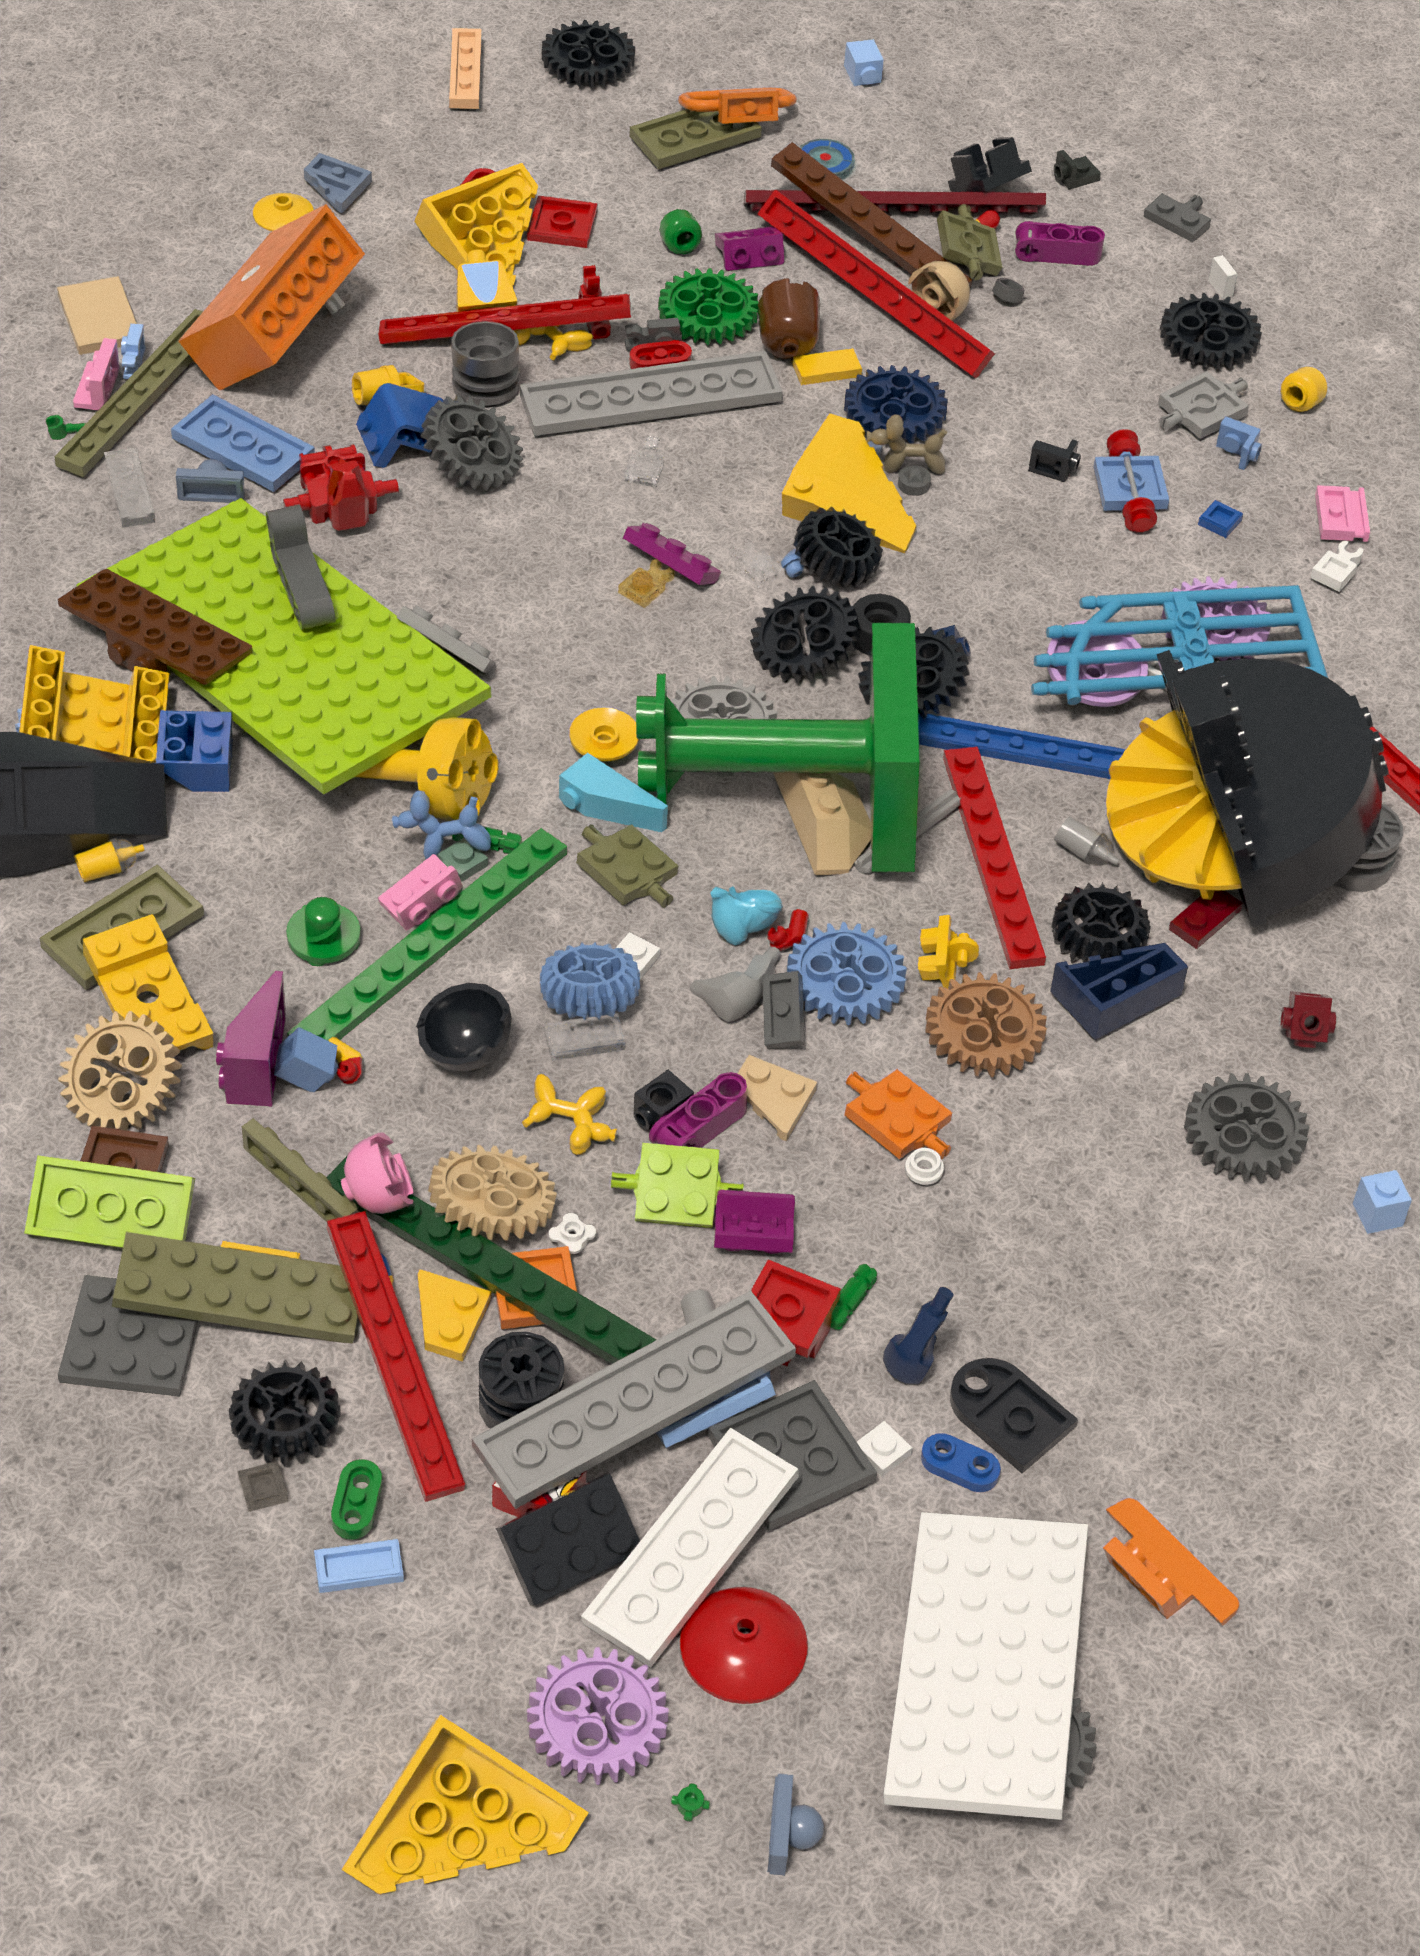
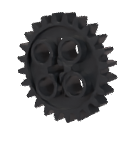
M583 20V23L578 25L577 22L572 21V26L569 27L561 24V30L553 28L552 34H546V40L542 41L541 60L544 61V68H549L550 75L557 74V80L567 78L568 85L576 81L578 82V87L588 83L593 88L594 84L598 82L604 87L605 81L608 80L615 84L616 77L624 79L625 73H631V66L635 65V46H633V39H628L627 32L620 33V27L610 29V23L599 26L598 20L594 21L593 24H588L587 20Z
M1202 293L1201 298L1190 294L1189 301L1179 297L1178 303L1171 302L1170 309L1165 308L1164 316L1161 319L1160 338H1164V346H1171V354L1180 352L1179 360L1182 361L1190 358L1192 366L1197 362H1202L1204 369L1208 367V364H1213L1216 370H1219L1220 364L1224 363L1226 367L1232 368L1233 361L1242 365L1244 358L1251 359L1252 353L1257 352L1258 345L1260 344L1262 332H1260L1261 324L1257 323V315H1250L1251 308L1241 309V301L1232 304L1230 303L1231 297L1228 296L1224 300H1220L1219 295L1216 293L1213 298H1208L1206 293Z
M811 586L809 592L805 594L800 587L797 589L796 596L793 597L788 592H785L784 601L781 602L774 598L772 601L775 607L773 609L764 607L762 610L765 617L755 618L757 627L751 629L753 639L750 640L754 656L759 661L763 670H769L773 678L780 674L783 682H786L791 675L794 676L796 683L800 682L803 675H807L810 682L813 681L814 674L817 672L826 677V668L831 667L834 670H838L837 661H848L849 658L846 651H856L854 641L860 640L858 630L861 629L854 606L850 605L847 597L842 599L839 591L830 595L828 587L823 588L820 593H817L815 586ZM802 613H804V619L807 624V626L805 627V631L810 647V654L808 656H806L807 650L804 645L805 634L803 626L801 624Z
M915 627L918 714L924 720L927 718V711L932 710L934 713L939 714V705L943 704L950 707V696H961L958 687L967 686L965 677L969 676L970 672L967 666L969 662L961 642H956L954 635L946 637L943 629L934 635L932 627H928L924 633H920L919 628ZM868 651L867 654L870 661L861 662L863 671L858 673L860 679L858 685L865 703L870 705L871 651Z

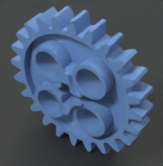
M842 922L840 930H835L828 923L825 933L815 927L813 928L812 937L803 934L801 944L794 943L793 952L788 956L787 972L799 971L802 975L803 1001H805L806 1012L816 1008L818 1009V1019H821L826 1014H830L831 1022L834 1024L839 1017H844L847 1025H851L852 1017H858L860 1022L865 1024L867 1014H870L875 1019H880L881 1009L890 1012L892 1002L899 1003L900 994L904 992L907 968L903 966L904 956L896 955L897 945L886 946L888 937L886 935L876 939L874 937V928L863 933L861 932V924H857L853 930H848L847 924Z

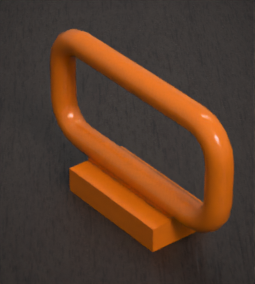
M772 87L695 91L683 93L678 97L679 104L687 110L695 112L718 111V122L722 124L778 121V108L793 106L797 101L795 94Z

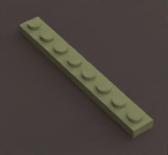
M194 309L54 456L56 467L84 477L193 361L178 341L203 311Z

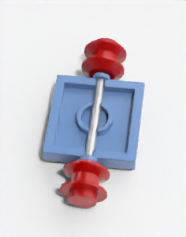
M1128 429L1115 431L1106 441L1109 457H1095L1093 466L1103 511L1122 510L1125 526L1128 530L1145 532L1153 528L1157 522L1155 509H1168L1169 496L1159 456H1139L1141 448L1138 444L1137 434Z

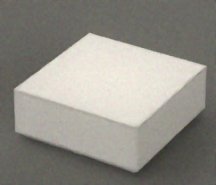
M1223 255L1214 257L1209 282L1222 299L1228 296L1232 297L1237 273Z

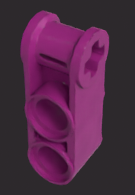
M1025 221L1020 223L1015 231L1018 241L1015 246V253L1020 260L1025 262L1093 266L1101 260L1105 233L1096 226ZM1026 246H1029V253H1026Z
M734 1072L718 1075L712 1082L695 1095L689 1097L687 1101L670 1114L660 1118L649 1133V1141L653 1144L702 1148L746 1114V1080L743 1076Z

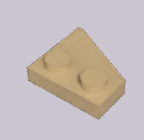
M748 1055L738 1072L747 1083V1102L752 1105L753 1111L762 1120L766 1118L777 1129V1135L780 1139L787 1141L816 1092L817 1081Z

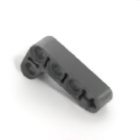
M300 504L267 511L266 521L273 560L300 629L305 630L335 623L333 603L310 548L306 522Z

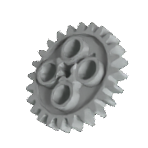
M715 676L711 677V683L708 684L699 678L697 687L687 683L685 685V692L677 690L675 699H670L684 718L777 719V711L773 710L774 702L766 701V692L755 694L756 685L752 684L745 688L743 687V679L738 680L736 684H731L729 676L725 677L723 683L718 682Z

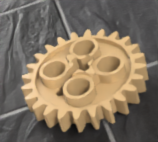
M115 1011L112 1016V1022H109L101 1015L99 1016V1027L96 1029L87 1023L85 1026L88 1035L84 1038L75 1034L74 1038L79 1045L77 1048L66 1047L65 1049L72 1056L71 1061L60 1062V1066L68 1071V1074L58 1078L59 1082L67 1086V1088L60 1092L61 1096L69 1101L66 1105L67 1109L76 1113L75 1118L82 1123L87 1122L90 1128L93 1125L128 1130L130 1123L140 1130L142 1128L141 1118L146 1117L151 1122H154L153 1110L158 1108L159 1110L166 1111L167 1109L162 1099L164 1097H175V1094L168 1089L169 1085L177 1084L181 1081L172 1073V1071L182 1067V1064L173 1058L180 1053L179 1049L171 1044L174 1038L164 1031L165 1028L157 1021L153 1022L145 1014L139 1018L132 1011L127 1013L125 1019ZM118 1043L116 1050L108 1055L111 1047ZM149 1056L146 1065L140 1068L142 1060ZM94 1060H100L121 1072L128 1071L134 1077L148 1082L144 1086L119 1073L112 1074L106 1068L95 1065L93 1062ZM100 1078L98 1085L91 1089L93 1082ZM132 1090L129 1099L122 1102L125 1094Z
M477 1145L476 1152H472L464 1146L462 1147L461 1155L450 1151L448 1159L441 1157L438 1166L434 1165L428 1192H431L430 1202L437 1203L436 1213H446L445 1222L457 1220L459 1222L458 1230L470 1227L472 1228V1236H477L482 1231L486 1232L488 1240H492L496 1233L500 1234L505 1241H508L510 1233H514L518 1238L522 1239L525 1230L536 1234L538 1226H546L547 1219L552 1217L557 1195L553 1191L555 1183L548 1181V1172H538V1162L527 1164L526 1155L515 1158L512 1157V1149H508L502 1154L499 1153L497 1146L493 1145L491 1152L485 1151L481 1145Z

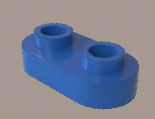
M944 1433L931 1435L922 1446L921 1462L925 1469L934 1475L974 1492L989 1491L998 1483L1001 1470L1000 1463L992 1453ZM944 1448L948 1453H940L936 1449ZM974 1465H983L986 1469L979 1470Z

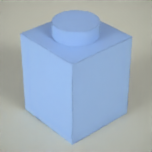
M874 39L847 42L844 67L853 86L881 83L884 60Z
M1397 1170L1361 1177L1353 1205L1367 1234L1402 1227L1412 1200Z

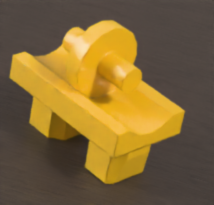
M950 915L939 916L938 927L921 929L920 941L923 952H936V955L920 956L918 958V970L922 980L940 979L943 987L948 989L950 979L956 980V967H966L967 963L977 959L979 945L976 941L969 938V934L960 933L958 937L951 930Z

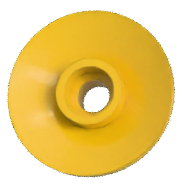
M275 193L263 197L255 204L253 218L262 228L274 231L313 211L314 208L306 198L300 195Z
M594 708L578 715L570 726L569 737L575 750L583 756L589 753L600 761L621 759L629 755L639 742V739L636 737V722L628 714L613 708Z

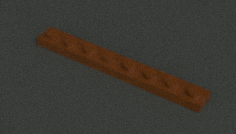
M793 142L772 158L771 167L912 274L917 269L933 261L949 262ZM964 274L969 283V288H971L972 279Z

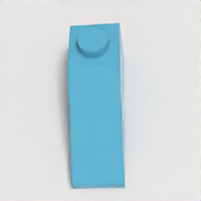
M585 754L559 775V799L569 809H576L587 817L625 825L632 824L634 827L663 832L667 829L668 805L591 754Z

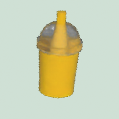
M116 838L110 839V842L76 854L74 857L81 878L85 883L120 872L121 874L126 873L135 864L136 854L145 850L143 844L133 847L132 843L128 840H116Z

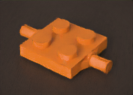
M896 1069L887 1077L874 1084H870L856 1071L848 1076L846 1085L858 1092L860 1096L846 1105L844 1115L898 1159L903 1158L912 1150L925 1146L936 1151L941 1159H944V1156L946 1157L949 1154L951 1146L947 1145L936 1134L951 1121L952 1112L902 1072Z

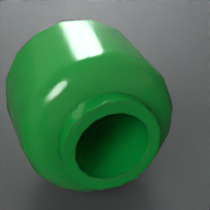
M676 209L667 213L660 222V236L670 251L676 254H688L699 246L702 239V230L692 213L683 209Z

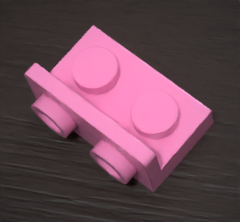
M104 338L100 350L94 352L93 361L87 362L73 400L75 408L99 410L109 400L120 370L117 339Z
M433 854L380 895L378 900L380 905L407 931L415 925L423 923L430 913L444 902L451 901L458 891L463 888L457 870L452 865L447 867Z

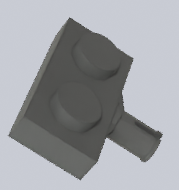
M1161 193L1144 209L1145 218L1192 243L1210 228L1211 218L1195 211L1203 204L1202 198L1200 196L1197 198V195H1193L1188 202L1182 204Z

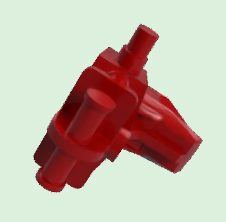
M354 444L350 445V447L332 449L331 445L323 446V451L299 454L300 483L302 488L306 489V493L299 494L297 497L283 499V506L285 508L300 504L302 511H309L313 523H325L327 517H329L334 529L338 531L365 526L369 522V514H374L377 511V497L399 492L397 479L373 481L371 471H365L364 454L357 453Z

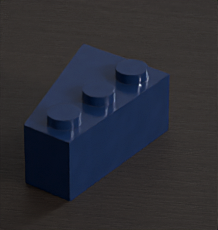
M1166 943L1122 950L1121 955L1101 959L1100 955L1088 957V962L1068 965L1067 961L1055 963L1050 992L1084 1029L1097 1040L1182 995L1188 966Z

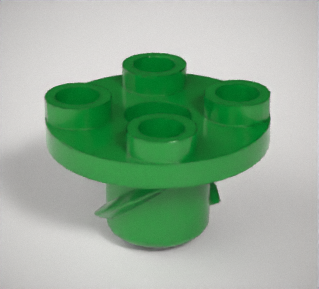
M328 897L314 898L302 906L290 918L286 929L287 942L290 949L312 966H323L326 963L340 961L358 949L360 945L361 933L357 917L349 909Z

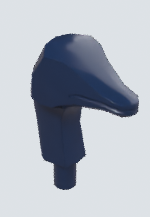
M940 1287L933 1300L921 1306L908 1332L905 1335L897 1334L890 1339L884 1350L883 1362L887 1371L895 1379L905 1384L917 1385L924 1379L934 1361L933 1352L937 1340L935 1334L945 1321L948 1314L946 1308L954 1296L950 1289Z

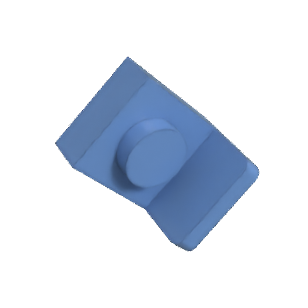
M1225 416L1220 424L1216 446L1230 453L1241 455L1238 468L1245 470L1249 462H1256L1260 455L1262 444L1258 443L1261 429Z

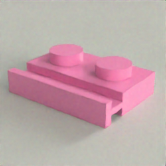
M1317 485L1315 499L1320 538L1323 540L1353 541L1355 537L1362 538L1363 542H1368L1370 527L1364 488H1359L1358 491H1350V487Z

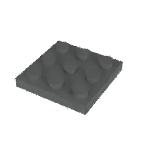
M84 1275L58 1372L59 1383L180 1397L198 1320L112 1307L117 1278Z
M815 1380L715 1424L708 1429V1437L714 1447L727 1431L732 1428L798 1468V1479L763 1522L769 1531L876 1481V1470Z

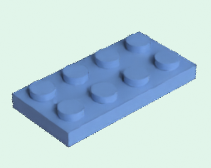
M214 394L171 428L172 439L210 459L221 461L227 468L233 471H243L244 477L273 492L300 470V453H315L314 446Z

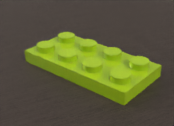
M37 1155L24 1234L123 1248L126 1232L185 1241L195 1178Z

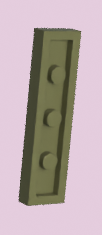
M254 1118L241 1126L243 1148L326 1222L358 1213V1208L353 1200L350 1201L346 1195L341 1196L333 1189L325 1175L320 1172L315 1173L308 1167L303 1157L296 1150L292 1149L290 1151L283 1145L277 1134L270 1127L264 1128Z

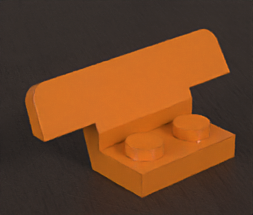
M1126 1498L1106 1509L1107 1513L1132 1537L1125 1544H1122L1116 1537L1111 1539L1103 1547L1108 1561L1166 1619L1193 1599L1222 1626L1236 1614L1239 1608L1237 1597L1140 1502L1135 1499Z

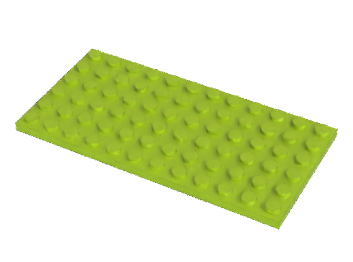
M242 498L229 503L219 510L202 517L200 520L181 530H177L162 540L106 568L252 645V654L206 685L168 665L167 668L221 712H232V721L323 795L421 739L436 721L443 718L458 717L492 697L491 686L417 630L396 618L397 615L315 553L313 555L333 603L336 622L301 630L273 560L266 516ZM84 580V581H82V582L76 584V586H79L80 584H82V583L85 582L86 580Z

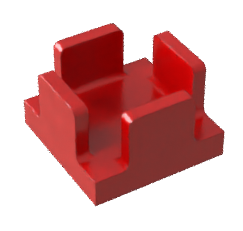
M768 1259L751 1291L795 1346L796 1354L815 1359L830 1331L832 1312L840 1298L841 1288ZM790 1359L789 1361L783 1363L782 1365H784V1366L787 1367V1366L789 1365L791 1359Z

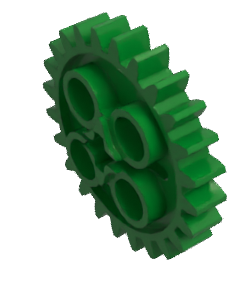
M697 268L694 275L684 271L683 278L676 275L673 276V283L666 281L665 289L660 290L658 301L659 318H678L680 332H682L681 339L683 340L692 336L693 343H697L701 338L705 340L706 345H709L711 339H716L719 344H722L723 338L726 337L733 342L735 334L744 337L745 330L751 331L753 323H757L759 315L758 293H753L752 285L745 286L746 279L736 281L735 273L727 277L724 276V270L722 269L718 274H713L711 268H708L706 273H702Z

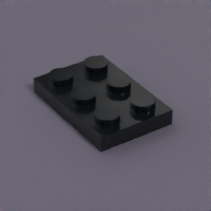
M610 1473L583 1484L496 1528L530 1606H535L626 1560L640 1542Z

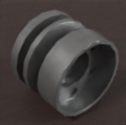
M489 321L473 322L462 326L454 332L451 339L453 361L452 385L454 393L460 395L464 401L471 396L476 405H479L483 400L485 406L503 403L516 395L519 388V367L517 364L519 360V341L517 334L508 326Z
M1382 804L1377 828L1365 852L1355 865L1334 885L1348 891L1367 892L1378 889L1388 881L1395 864V856L1399 851V844L1402 841L1403 824L1398 815L1387 805Z

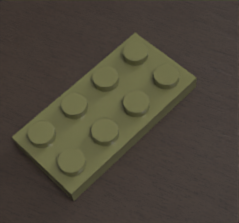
M685 109L630 126L629 137L657 169H661L760 138L762 127L757 122L722 124L718 122V111L695 112Z
M157 864L39 938L40 946L87 990L97 984V981L83 955L84 938L153 914L165 939H168L204 916V908L198 900Z

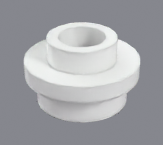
M919 1148L906 1160L905 1172L915 1183L922 1185L933 1184L943 1175V1161L939 1154L930 1148ZM924 1166V1167H927V1168H929V1169H921V1168H919V1167Z

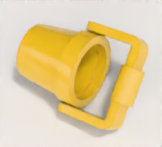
M383 365L380 368L357 372L352 377V394L357 405H368L378 388L386 383L424 393V382L410 373L397 372L394 365Z

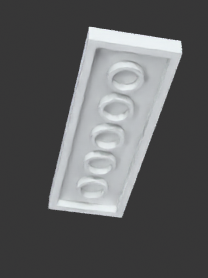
M730 1428L581 1615L582 1623L647 1666L652 1667L798 1479V1468Z

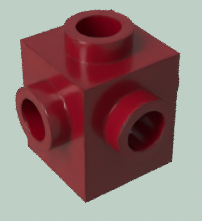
M1290 991L1289 1006L1282 1008L1280 1026L1281 1029H1286V1036L1288 1038L1295 1039V1046L1316 1048L1317 1042H1328V1034H1334L1336 1027V1012H1331L1332 998L1324 994ZM1312 1016V1021L1305 1025V1019Z

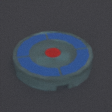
M815 139L800 146L802 150L841 180H845L852 174L855 162L854 153L842 142L832 139Z

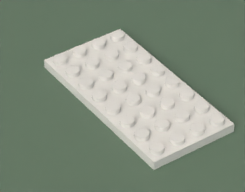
M921 1512L884 1788L885 1805L1062 1820L1088 1524Z

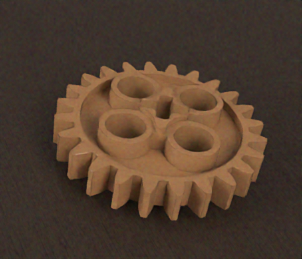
M978 972L976 980L973 981L968 975L963 974L962 984H959L954 979H950L948 989L940 986L938 996L931 997L930 1007H927L925 1033L930 1034L929 1044L937 1045V1056L948 1053L947 1064L951 1065L956 1061L961 1062V1072H964L971 1066L974 1067L975 1076H979L982 1069H987L989 1075L994 1077L996 1069L999 1068L1005 1075H1009L1011 1065L1022 1070L1024 1060L1032 1063L1035 1052H1041L1047 1030L1045 1027L1047 1016L1041 1015L1043 1005L1034 1004V993L1023 995L1025 985L1021 984L1015 988L1011 987L1010 977L1001 983L998 982L996 973H993L990 980H985L982 973Z

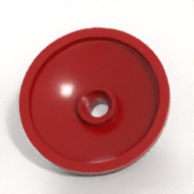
M733 1587L708 1595L684 1624L680 1635L681 1659L692 1680L710 1695L732 1703H760L782 1694L798 1679L807 1657V1635L797 1613L778 1596L757 1588ZM749 1628L752 1632L743 1634L738 1629Z

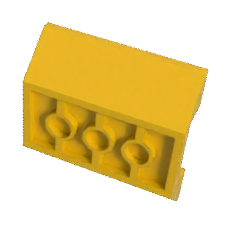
M33 645L29 646L19 732L156 763L160 710L166 711L168 672L134 666L128 685L63 672L65 652Z

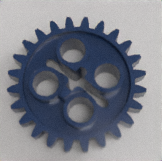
M894 365L890 366V371H885L881 366H878L877 373L867 369L866 377L858 374L856 382L850 381L849 389H846L844 411L847 412V419L860 422L865 435L867 431L872 433L877 429L886 430V423L892 415H900L904 422V430L901 437L910 444H914L915 437L925 441L926 433L934 435L936 428H942L943 421H946L948 399L944 398L945 390L939 389V382L930 383V375L919 377L918 369L913 373H908L907 366H904L901 371H896Z

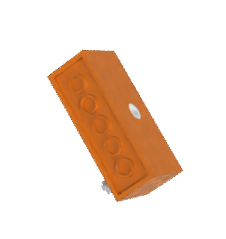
M327 204L270 232L178 342L218 390H222L277 363L323 305L331 314H335L345 305L335 290L365 253Z

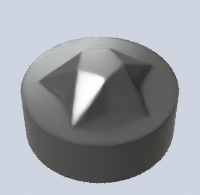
M1007 278L997 279L992 289L993 293L1004 303H1020L1025 292L1019 283Z
M906 466L899 472L898 487L903 493L908 495H923L930 488L931 475L928 470L921 466Z

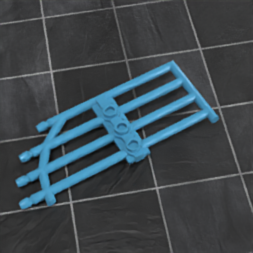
M1299 585L1099 595L1098 597L1086 596L1080 598V608L1088 610L1097 607L1100 609L1084 624L1053 625L1046 628V636L1048 638L1061 639L1065 637L1075 638L1069 652L1052 653V655L1047 653L1034 656V665L1037 667H1049L1050 665L1053 667L1066 666V681L1034 683L1031 685V693L1038 696L1066 694L1068 704L1076 705L1081 701L1080 693L1166 689L1162 675L1079 680V665L1158 661L1156 654L1170 650L1174 660L1182 662L1184 670L1214 663L1213 658L1306 653L1310 667L1305 668L1311 669L1327 678L1328 675ZM1289 599L1293 613L1201 617L1197 604ZM1163 606L1166 619L1107 622L1119 610L1126 607ZM1298 626L1302 639L1209 645L1205 631ZM1171 633L1174 647L1084 651L1090 638L1098 636Z

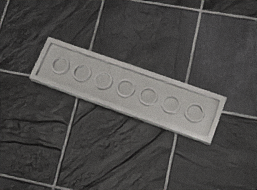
M766 351L520 384V397L534 436L781 402L783 394Z
M750 1290L472 1438V1448L516 1509L795 1357L796 1348Z

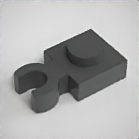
M679 319L647 320V327L643 328L636 324L626 325V336L634 337L625 339L626 350L631 351L633 347L640 344L679 340Z

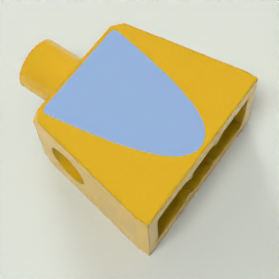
M482 250L470 251L467 254L468 263L458 265L456 312L517 305V297L503 263L499 260L486 261L485 252Z

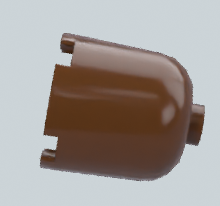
M789 278L773 281L762 290V296L758 302L760 337L765 349L775 357L784 360H793L794 356L807 355L814 349L819 339L820 296L817 290L805 281L803 285L790 283Z

